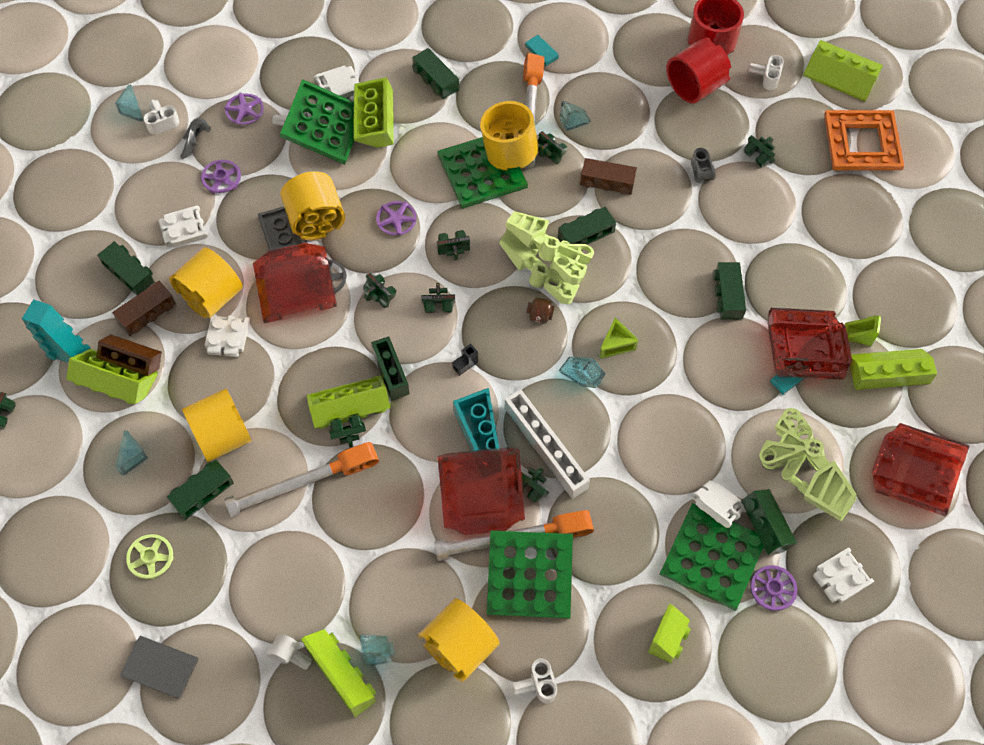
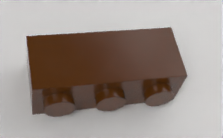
M585 158L580 185L632 195L637 167Z
M157 281L112 313L120 326L131 336L139 332L148 323L155 321L164 312L171 310L176 305V302L166 287L160 281Z
M110 334L98 341L96 358L149 376L160 369L162 351Z

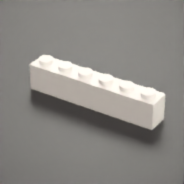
M520 389L505 398L504 409L571 499L589 488L590 479L524 392Z

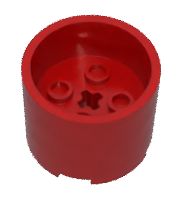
M698 0L693 9L687 37L688 45L690 46L701 38L707 37L716 46L720 45L727 55L733 52L736 48L744 19V10L737 0Z
M704 37L671 57L666 64V73L676 94L684 101L695 104L728 83L731 79L729 69L732 67L724 49L720 45L716 46L710 41V38Z

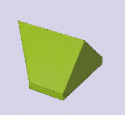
M873 315L864 319L846 322L843 339L872 346L879 335L881 317Z
M614 318L601 346L600 359L636 350L638 339L617 318Z

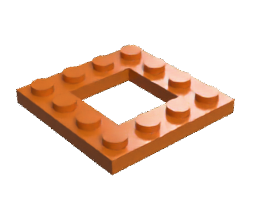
M825 110L824 118L833 170H903L904 161L894 110ZM846 128H877L882 152H850Z

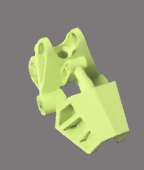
M514 211L505 224L507 230L500 239L499 244L519 271L524 268L532 271L529 278V283L536 288L544 286L561 304H571L580 286L578 284L582 282L588 267L586 264L590 263L594 250L586 244H570L568 241H561L560 243L557 238L545 234L550 220ZM581 250H587L589 253L584 254ZM538 251L539 257L542 260L549 262L552 261L550 268H548L547 265H545L542 261L536 258ZM549 282H554L557 286H553Z
M788 408L783 412L775 425L776 434L781 436L782 439L780 442L766 440L759 453L762 464L768 470L785 467L781 473L783 480L796 486L804 494L805 501L834 518L843 521L857 500V494L836 462L830 463L826 459L823 443L818 439H814L812 429L800 411ZM793 421L798 422L796 428H794L795 424L793 423ZM802 435H808V436H809V437L806 438V439H800V437H801ZM770 455L774 456V459L771 461L765 460ZM806 460L817 471L814 473L810 484L801 481L795 476L802 463Z

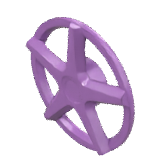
M240 92L232 97L225 106L227 118L239 125H247L257 121L264 111L261 98L249 93ZM244 97H251L255 100L246 103ZM239 98L238 106H230L233 101ZM257 104L261 106L259 115L251 109ZM228 111H238L236 120L230 117ZM249 115L255 118L248 122H240L243 117Z
M229 160L213 161L204 168L201 174L202 184L212 193H224L237 188L241 179L239 167ZM221 162L229 163L234 168L226 171L222 168ZM216 164V170L213 174H205L210 166ZM237 171V179L233 182L229 179V176ZM204 178L215 180L212 188L206 184ZM223 182L229 185L227 188L217 189Z
M392 201L385 205L383 204L376 216L379 228L389 235H403L409 232L415 226L417 220L414 208L406 201ZM392 205H401L397 211L389 208ZM406 207L410 209L413 217L403 215ZM384 210L389 215V218L380 222V215ZM403 222H412V225L407 230L401 232ZM391 223V225L395 226L396 233L385 230L383 226Z

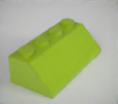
M820 40L803 76L865 102L878 79L883 65Z
M387 77L354 84V140L376 148L394 145L393 89Z
M88 349L69 358L66 380L73 382L77 386L91 388L94 392L108 394L111 398L125 400L128 404H136L145 399L158 376L157 371L146 376L96 358L97 351L93 349Z
M923 349L847 355L855 390L930 384L937 375L933 357Z
M381 375L306 394L314 428L319 427L322 429L330 426L331 419L341 418V422L345 423L349 421L348 416L358 413L360 418H365L368 414L384 413L387 409L391 408L386 386Z
M323 629L301 638L310 656L355 718L376 702L374 697L376 694L370 683L365 685L361 678L364 675L357 666L353 668L349 663L351 657L345 649L341 651L338 648L337 644L339 641L332 632L328 634Z

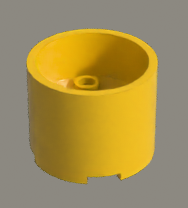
M504 101L491 106L484 112L480 120V128L489 162L502 170L516 167L523 168L529 165L538 153V142L532 111L520 102Z
M323 172L302 173L291 178L282 187L280 197L292 232L300 236L302 240L325 238L327 233L334 229L339 230L344 224L345 213L334 183L329 175Z
M207 247L200 249L169 277L170 284L176 293H180L183 299L188 302L187 305L205 319L214 316L243 288L239 277L228 263Z
M226 388L182 408L207 462L251 442L245 424Z
M454 598L417 635L420 640L422 638L425 640L426 643L423 646L443 668H446L449 672L453 671L455 673L453 675L454 678L460 682H464L500 645L498 637L489 625L471 607L458 598Z

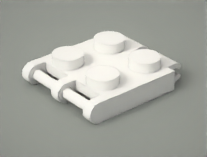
M345 65L314 76V80L318 82L319 87L344 98L353 96L354 84L359 83L351 66L346 68Z
M199 206L165 214L164 218L158 220L166 246L172 245L177 247L208 237L207 232L204 231V221L199 214Z
M216 314L212 316L204 345L208 355L221 356L222 351H224L225 356L238 357L239 352L244 351L250 317L242 319L233 318L230 315L228 317H221Z
M708 481L702 486L703 488H700L692 496L693 500L696 501V505L701 510L705 511L726 528L732 525V521L738 520L742 512H746L741 500L718 482L715 484L712 481Z
M850 548L843 550L817 566V572L812 575L820 587L827 584L828 588L824 592L832 603L838 600L841 604L875 582L862 569L863 565L861 563L858 564L850 553Z

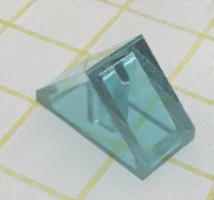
M128 85L115 102L117 109L124 116L140 122L144 121L133 87Z
M566 101L561 103L560 120L566 131L591 122L583 108Z
M125 430L116 463V468L121 475L127 474L148 459L144 450L129 431Z

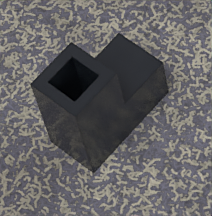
M472 344L461 350L462 356L452 362V368L459 376L478 363V351Z

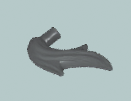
M196 118L190 123L183 136V139H186V143L180 156L181 159L188 157L194 146H197L196 138L203 130L209 132L211 130V126L206 120Z

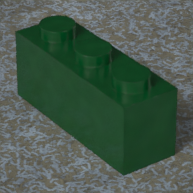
M429 48L412 57L413 71L419 74L425 84H429L434 93L443 100L459 90V78Z
M605 206L601 209H595L585 216H579L570 223L562 224L558 228L557 238L560 242L568 241L570 244L588 245L614 233L616 221Z
M114 241L97 254L102 265L135 295L140 294L155 283L152 278V271L147 266L143 267L135 255H129V251L125 246H119Z
M718 262L716 270H713V281H716L715 297H718L717 313H720L721 320L743 319L746 313V303L740 262Z
M390 337L371 342L373 355L391 400L409 395V384Z
M216 459L213 462L207 463L199 473L191 475L183 485L174 488L167 498L186 521L233 485L234 482Z
M770 489L753 491L741 500L768 555L783 553L797 544Z

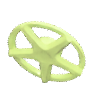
M156 534L144 535L135 540L129 547L126 555L129 570L135 576L142 579H154L160 576L169 568L173 561L171 544L167 539ZM146 538H156L153 545L147 548L140 544L139 541ZM162 541L167 545L169 555L158 553ZM133 547H135L140 553V558L130 563V554ZM167 561L166 565L155 573V562ZM146 564L149 575L140 574L134 568Z

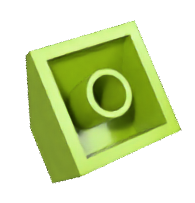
M670 603L663 615L648 653L672 663L674 658H679L683 649L679 645L682 639H687L691 628L687 627L690 620Z

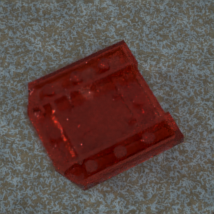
M302 243L271 250L253 263L264 323L282 320L284 315L315 308L321 311L338 307L324 246Z
M770 308L767 324L774 369L779 377L844 380L847 370L851 365L852 356L846 326L843 322L839 323L835 317V311Z
M899 423L892 432L884 436L872 470L875 492L946 517L970 446Z
M507 447L465 451L437 456L444 528H451L459 531L461 534L471 535L490 533V530L507 531L520 520H525L519 448Z

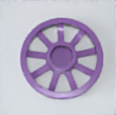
M768 565L754 573L750 583V592L758 605L775 612L784 610L792 605L797 596V584L794 577L786 569L775 565ZM769 569L779 570L776 578L772 579ZM765 570L768 581L762 579L758 574ZM782 572L786 573L790 578L784 582L779 580ZM755 580H758L765 586L755 587ZM791 582L793 583L794 591L783 589V586ZM756 591H766V594L759 599ZM781 593L791 595V600L787 602ZM768 596H771V606L763 602ZM776 597L784 604L783 606L775 607Z

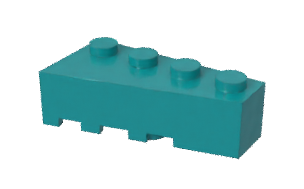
M33 299L21 319L25 323L26 328L32 333V337L39 343V347L45 352L46 357L51 360L58 359L69 363V358L91 349L88 344H82L83 339L79 335L72 333L73 328L63 322V317L51 305Z
M489 388L454 400L453 412L482 476L486 477L501 471L502 460Z

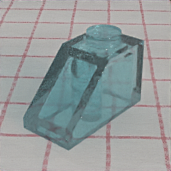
M568 357L559 369L561 374L582 387L596 388L606 375L594 358Z
M360 635L362 655L366 667L392 662L391 655H395L393 642L388 641L387 636Z

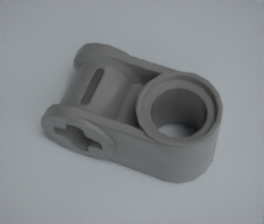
M702 147L695 149L691 166L696 183L706 179L715 180V168L708 150Z

